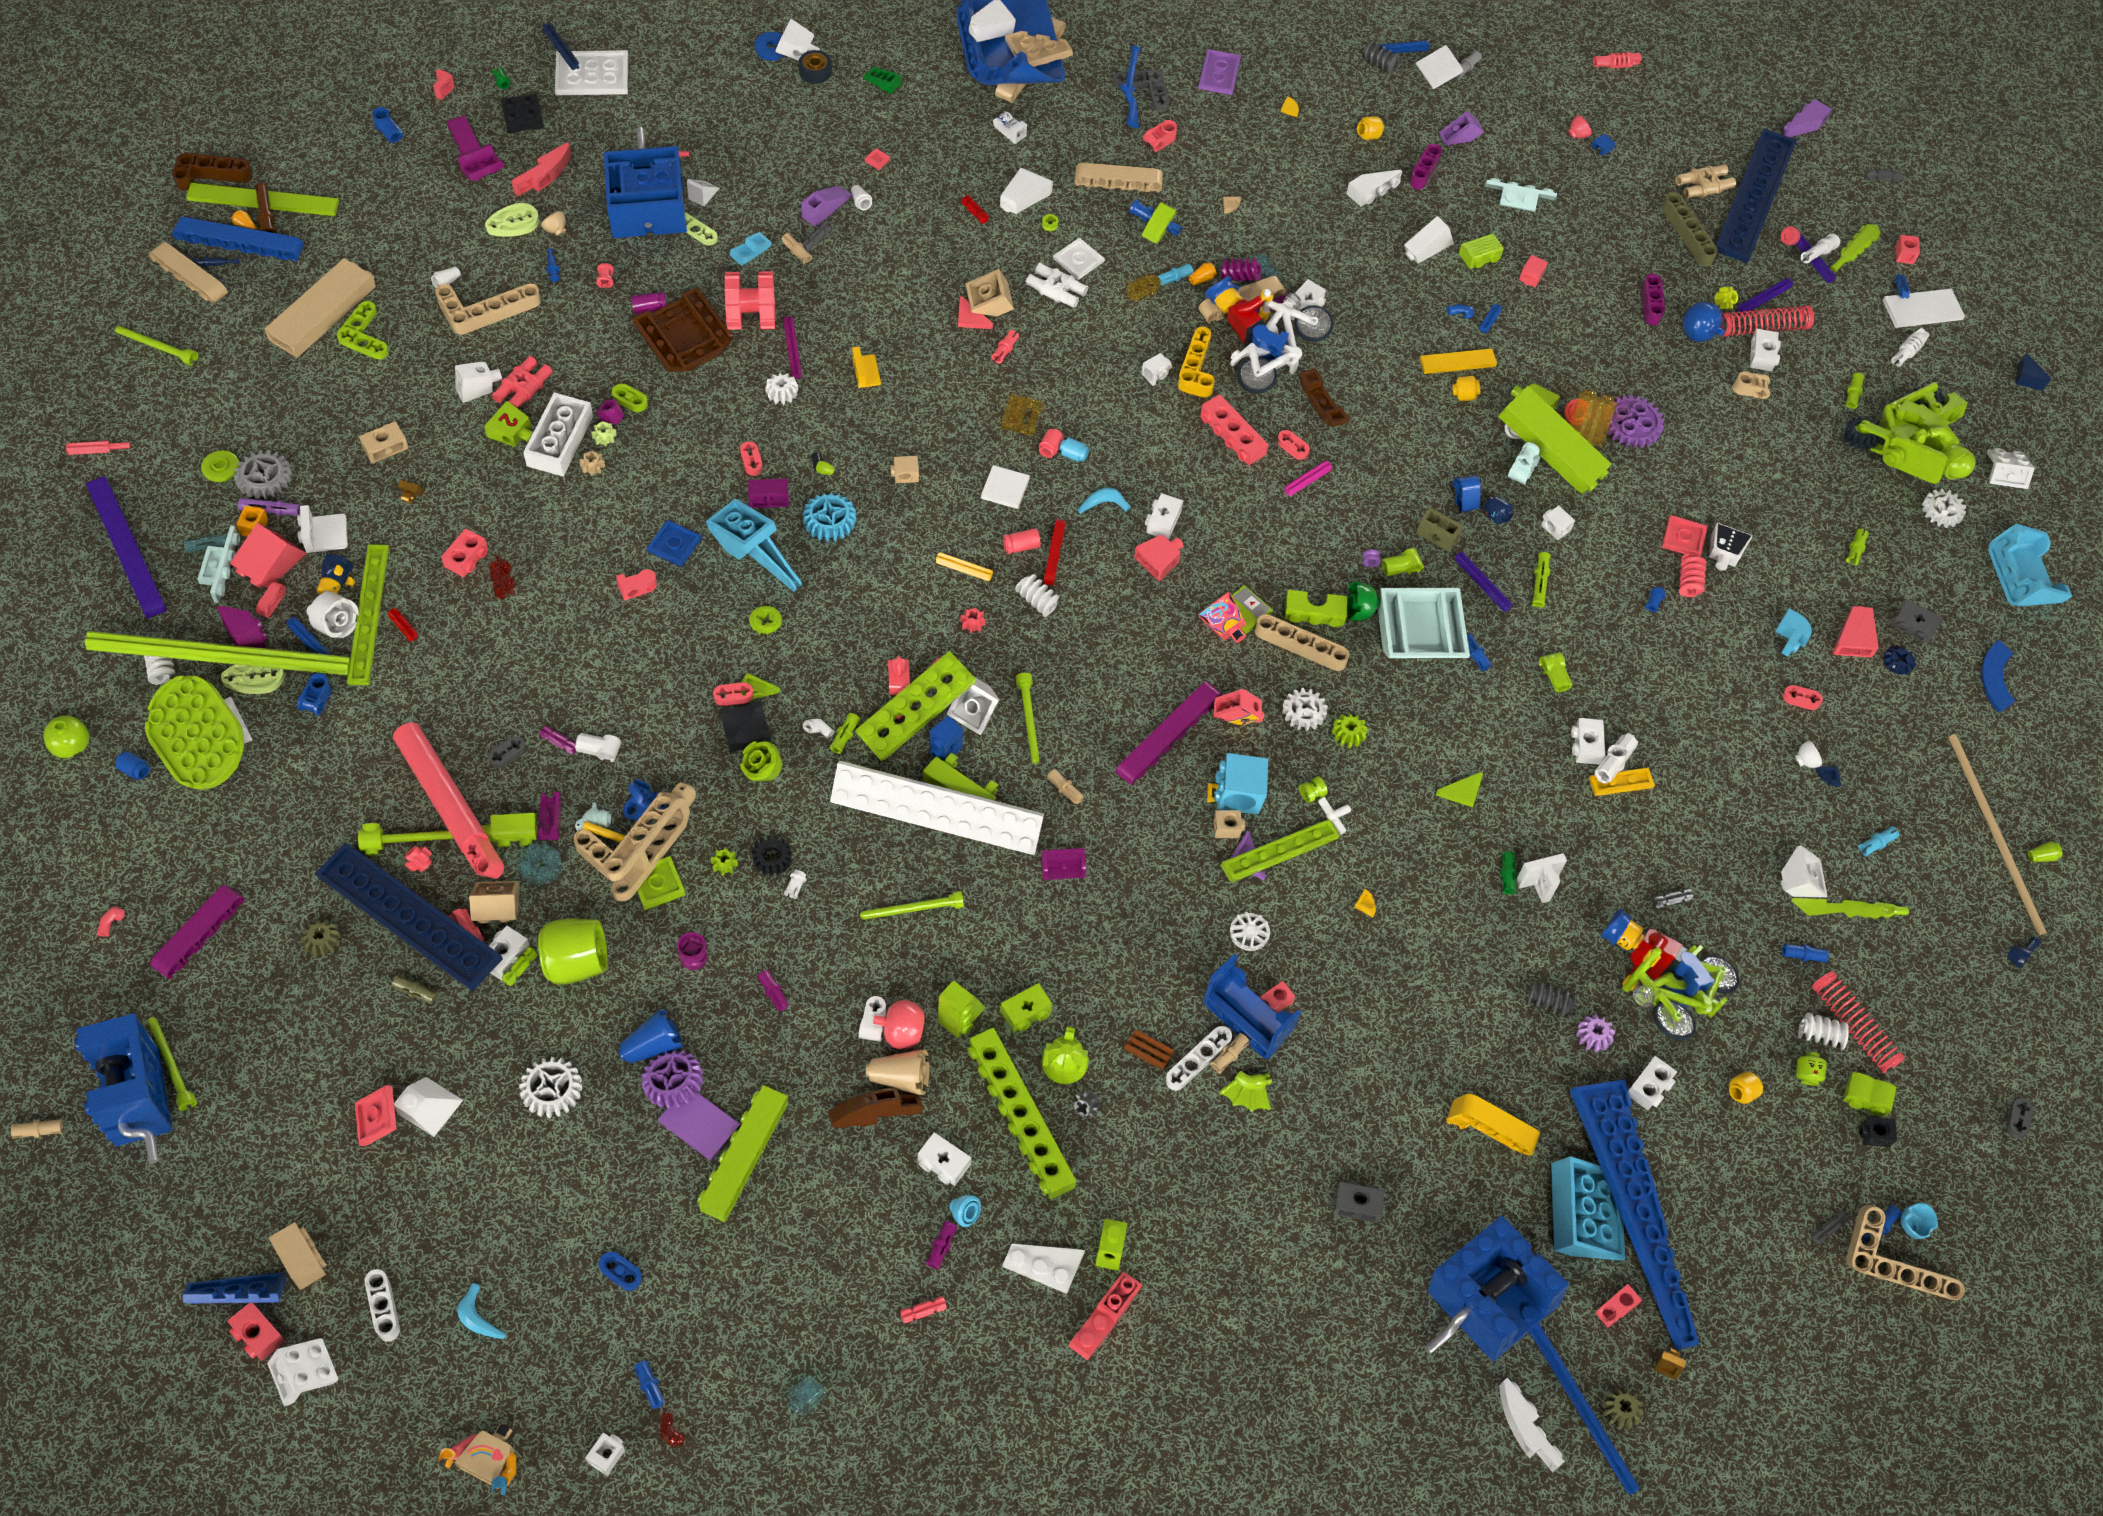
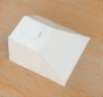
M974 677L977 682L952 702L947 715L981 735L999 698L989 685Z
M1797 846L1781 872L1783 879L1781 880V886L1783 890L1793 897H1828L1821 860L1803 846Z
M425 1077L409 1085L395 1101L394 1108L397 1114L435 1137L463 1100Z

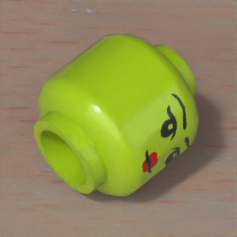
M1806 1052V1056H1801L1797 1059L1796 1077L1801 1080V1084L1819 1086V1083L1825 1080L1827 1062L1819 1058L1820 1054Z

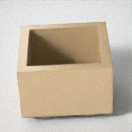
M294 1222L268 1237L290 1277L300 1290L326 1275L323 1268L327 1265L304 1227L299 1229Z

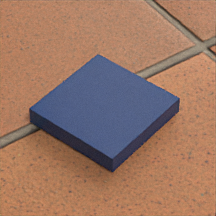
M667 520L646 549L647 552L682 567L701 541L702 535Z

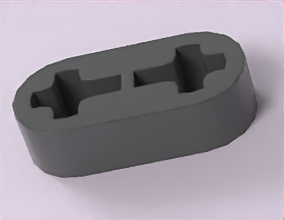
M518 736L511 737L491 750L488 755L490 765L497 769L503 768L523 755L526 750L524 740ZM512 745H519L520 748H512ZM495 756L502 757V760H501V761L495 760L494 757H495Z
M2018 1098L2010 1106L2007 1132L2016 1139H2021L2027 1135L2031 1126L2033 1105L2026 1098ZM2020 1104L2026 1110L2022 1115H2020L2021 1108L2018 1107ZM2019 1121H2020L2019 1128L2022 1129L2020 1132H2018V1131H2017V1128L2015 1127V1125H2016Z

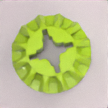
M761 606L750 614L749 623L752 630L757 631L759 635L761 633H766L767 635L771 632L776 633L777 629L781 627L782 616L774 607ZM769 615V622L762 625V620H765Z

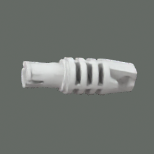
M1920 328L1910 335L1900 346L1899 352L1892 357L1891 362L1894 364L1899 360L1896 366H1902L1908 358H1912L1923 347L1930 334L1923 328Z

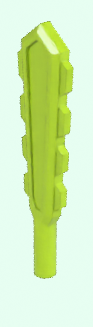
M1867 224L1862 226L1859 233L1853 236V240L1847 243V247L1840 251V258L1830 267L1831 271L1835 273L1844 263L1854 261L1857 258V254L1861 255L1865 250L1864 248L1868 249L1872 242H1876L1881 234L1878 225Z

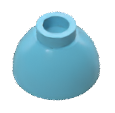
M964 1195L958 1199H953L950 1203V1210L954 1220L962 1227L971 1226L980 1215V1200L973 1195Z

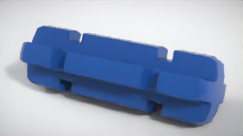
M1898 274L1896 275L1895 283L1899 295L1902 299H1908L1911 291L1906 276Z
M1497 303L1492 305L1483 319L1484 321L1480 324L1479 330L1481 332L1488 333L1501 312V305Z

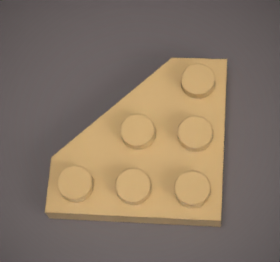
M1025 31L1005 36L1006 43L1014 56L1020 51L1024 52L1028 63L1033 67L1073 55L1072 48L1064 39H1059L1058 41L1050 40L1049 36L1037 34L1036 37L1030 36Z

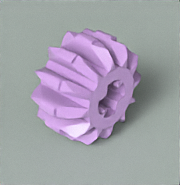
M1597 1014L1593 1015L1592 1018L1589 1016L1585 1017L1579 1023V1030L1576 1033V1036L1581 1038L1579 1044L1586 1043V1051L1593 1047L1595 1053L1600 1049L1603 1051L1607 1050L1608 1045H1611L1614 1041L1615 1030L1610 1029L1612 1022L1606 1023L1605 1016L1599 1019Z

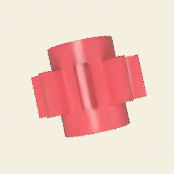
M976 607L969 610L965 609V615H961L960 619L962 629L967 628L970 630V633L976 630L981 632V626H985L986 619L983 618L984 612H980Z
M414 846L406 853L405 858L408 861L404 865L411 871L415 872L418 870L422 872L432 863V860L429 858L432 853L425 846L421 848Z

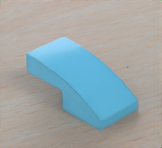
M758 232L746 237L745 244L731 249L730 256L742 266L767 250L772 242L762 233Z

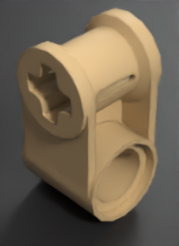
M1743 371L1736 378L1732 388L1739 395L1766 399L1770 396V389H1768L1770 377L1765 374Z

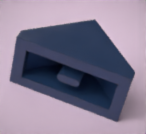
M2028 353L2024 354L2018 363L2016 384L2041 391L2044 390L2051 378Z

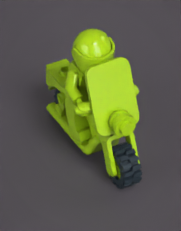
M1936 382L1927 386H1921V389L1917 387L1910 394L1887 404L1880 423H1874V419L1868 420L1866 416L1864 419H1862V416H1858V419L1856 417L1852 418V420L1850 419L1845 429L1844 439L1846 443L1849 442L1848 445L1850 447L1854 445V449L1860 447V450H1864L1866 448L1880 455L1883 454V461L1889 467L1897 468L1933 484L1938 483L1943 475L1948 479L1965 478L1975 468L1974 454L1967 448L1959 445V439L1948 426L1963 417L1968 402L1955 392L1947 394L1945 399L1941 392L1937 393L1938 384ZM1880 437L1886 440L1884 446L1878 444Z

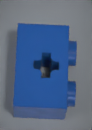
M947 716L930 730V754L933 758L938 757L944 762L949 754L953 753L955 755L962 749L963 728L950 716Z

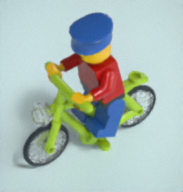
M1623 908L1618 909L1603 930L1601 938H1606L1612 946L1618 944L1625 950L1633 948L1629 956L1632 960L1633 969L1622 982V989L1625 992L1634 990L1640 979L1643 986H1639L1633 991V998L1636 1003L1643 1007H1649L1654 1004V1022L1658 1029L1666 1036L1680 1041L1690 1039L1696 1031V1023L1692 1014L1685 1007H1694L1698 1014H1708L1712 1018L1728 1000L1724 997L1718 1002L1714 998L1715 993H1732L1739 986V975L1736 969L1726 959L1717 955H1706L1698 960L1696 955L1704 948L1701 945L1698 947L1693 945L1688 950L1681 943L1654 929H1649L1643 935V928L1632 921L1631 916L1624 913ZM1665 985L1668 989H1671L1672 991L1662 989L1659 987Z

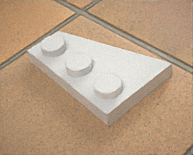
M1011 1244L1002 1267L1067 1294L1085 1250Z

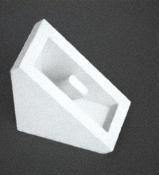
M688 179V198L705 206L719 190V187L703 180Z

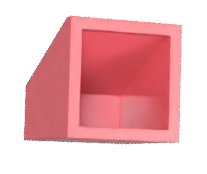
M257 523L230 564L236 567L235 572L245 578L246 576L250 577L251 580L249 582L259 588L261 586L268 588L271 583L279 580L307 553L277 532Z

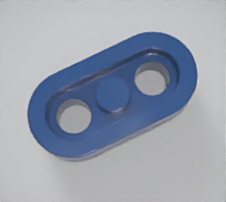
M607 1252L601 1256L599 1268L605 1277L625 1291H633L640 1286L642 1276L636 1266L616 1252ZM611 1262L616 1264L613 1269L607 1268V1265ZM628 1276L634 1277L631 1283L625 1281Z

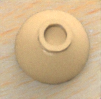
M557 211L542 221L541 227L557 236L566 231L564 228L566 224L564 213Z

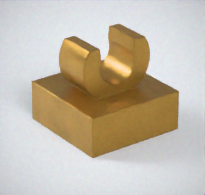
M400 480L398 488L403 492L401 499L405 500L404 502L412 504L415 496L422 497L425 492L421 486Z
M1671 1347L1669 1353L1666 1351L1662 1352L1655 1364L1654 1371L1677 1380L1685 1367L1686 1360L1679 1358L1680 1351Z

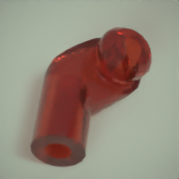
M662 1413L660 1437L669 1446L680 1447L683 1445L685 1437L673 1428V1414Z

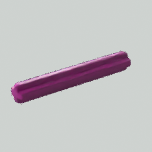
M785 316L783 323L791 377L797 379L802 377L794 320L792 316Z

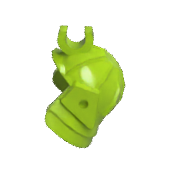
M1067 1026L1065 1036L1055 1039L1052 1044L1046 1043V1048L1042 1055L1043 1071L1052 1081L1060 1084H1071L1080 1080L1088 1067V1050H1084L1081 1043L1074 1038V1027Z

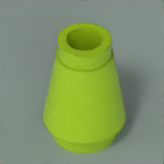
M2050 841L2032 850H2028L2027 855L2032 863L2057 861L2059 858H2062L2063 853L2058 842Z

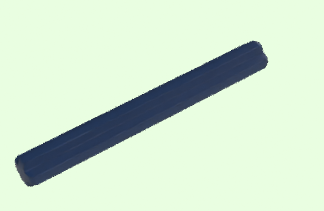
M544 23L542 25L544 33L572 70L579 69V61L551 23Z

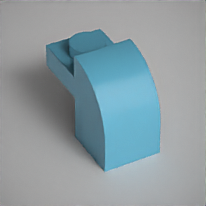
M1790 608L1775 631L1789 639L1781 653L1787 657L1792 651L1796 653L1799 646L1804 647L1812 632L1808 620Z

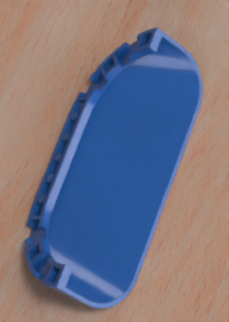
M962 0L961 6L957 7V22L968 71L978 82L985 85L1064 81L1066 73L1062 59L1033 67L1028 63L1024 52L1020 51L1014 56L1006 43L1005 36L977 42L969 33L971 17L993 0ZM1001 0L1016 19L1013 33L1025 31L1030 36L1036 37L1037 34L1049 36L1050 40L1057 41L1047 0Z

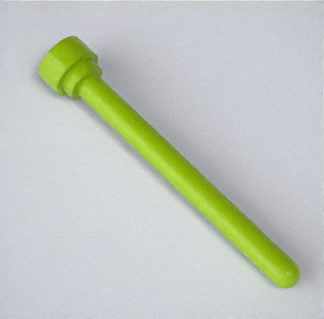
M116 326L115 328L116 333L180 357L182 362L189 366L194 364L191 363L192 360L197 361L198 353L194 350H180L121 326Z
M1020 673L1015 677L1016 685L1022 691L1031 762L1037 764L1039 763V753L1030 697V688L1033 684L1032 675L1030 673Z
M956 891L946 898L862 911L860 918L865 920L945 906L955 907V909L964 908L963 896L961 891Z
M150 1017L148 1019L149 1027L177 1091L176 1104L180 1111L187 1110L186 1105L190 1103L191 1107L197 1105L196 1098L184 1085L157 1019Z

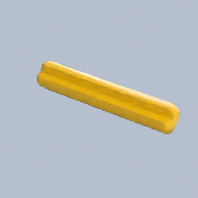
M939 552L936 557L937 564L986 581H990L993 576L991 569Z

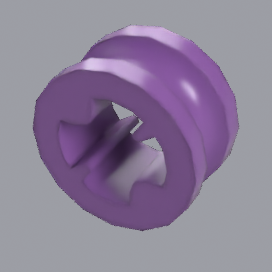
M1371 549L1363 553L1364 566L1377 567L1380 565L1379 551Z

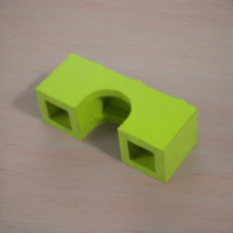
M1287 591L1285 620L1293 623L1300 621L1309 622L1312 625L1320 623L1329 624L1331 627L1344 626L1347 617V596L1327 594L1324 605L1314 606L1308 601V592Z

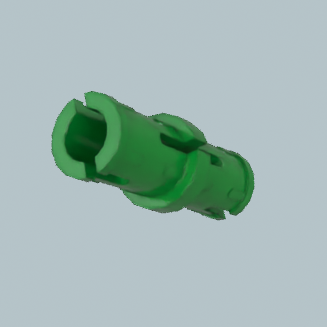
M1511 851L1502 853V870L1500 875L1503 880V894H1516L1518 871L1515 867V853Z

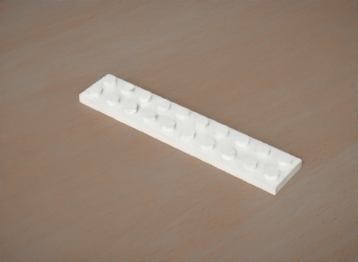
M839 761L837 764L830 802L1031 855H1035L1044 813Z

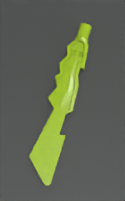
M1792 898V902L1808 916L1844 912L1849 918L1859 915L1865 919L1867 917L1877 919L1881 916L1889 919L1894 915H1908L1909 913L1908 907L1889 903L1874 902V904L1851 900H1843L1842 903H1827V899Z

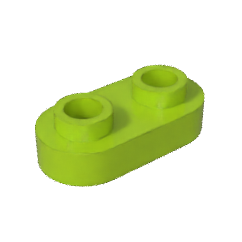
M617 384L613 387L612 397L618 404L633 412H642L647 408V397L643 393L626 384Z

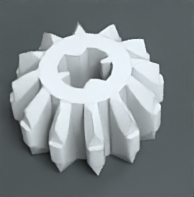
M779 373L778 376L772 374L771 379H767L765 391L769 401L774 400L775 404L781 401L784 406L786 400L791 403L792 398H796L798 384L795 378L790 377L788 373L785 375Z

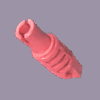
M1610 53L1608 56H1594L1593 66H1609L1611 69L1619 67L1629 68L1640 64L1642 57L1640 53Z

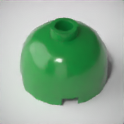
M1353 581L1349 584L1347 591H1350V595L1347 597V615L1350 614L1351 616L1349 621L1360 622L1370 619L1376 612V609L1380 607V598L1377 597L1375 589L1364 582Z

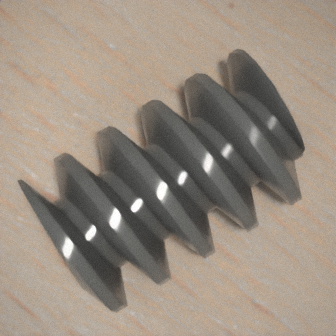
M1372 40L1365 48L1363 58L1367 62L1370 61V64H1376L1377 68H1382V71H1387L1389 75H1392L1398 69L1401 58L1397 59L1398 53L1391 56L1393 51L1391 49L1386 53V46L1380 49V43L1374 46L1375 40Z
M1535 980L1528 996V1005L1535 1000L1536 1008H1539L1543 1003L1544 1011H1547L1551 1006L1553 1007V1014L1561 1010V1017H1564L1567 1013L1570 1016L1576 1003L1577 993H1573L1569 997V990L1565 989L1561 994L1559 986L1552 991L1551 983H1548L1544 988V981L1540 980L1536 985Z

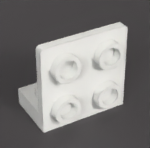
M2000 448L1987 450L1988 456L1994 463L1989 476L1990 484L2028 489L2035 467L2023 452L2013 451L2011 453Z
M322 1338L277 1349L267 1363L284 1406L294 1403L301 1392L331 1385L338 1381V1376Z

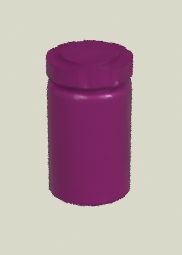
M663 292L631 296L634 314H642L646 311L655 312L666 306L665 294Z

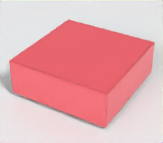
M877 148L865 158L866 163L878 170L890 160V156Z

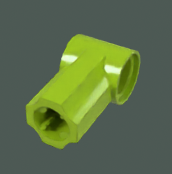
M1414 548L1405 550L1401 555L1384 558L1381 561L1382 570L1386 576L1404 572L1411 574L1410 572L1417 571L1418 573L1424 568L1420 556Z
M1561 652L1539 658V665L1545 671L1543 674L1548 675L1555 692L1567 691L1572 687L1573 683L1565 669V659Z

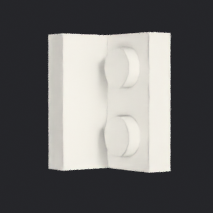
M1564 853L1524 863L1516 879L1518 889L1534 885L1541 902H1549L1560 883L1559 875L1567 861Z

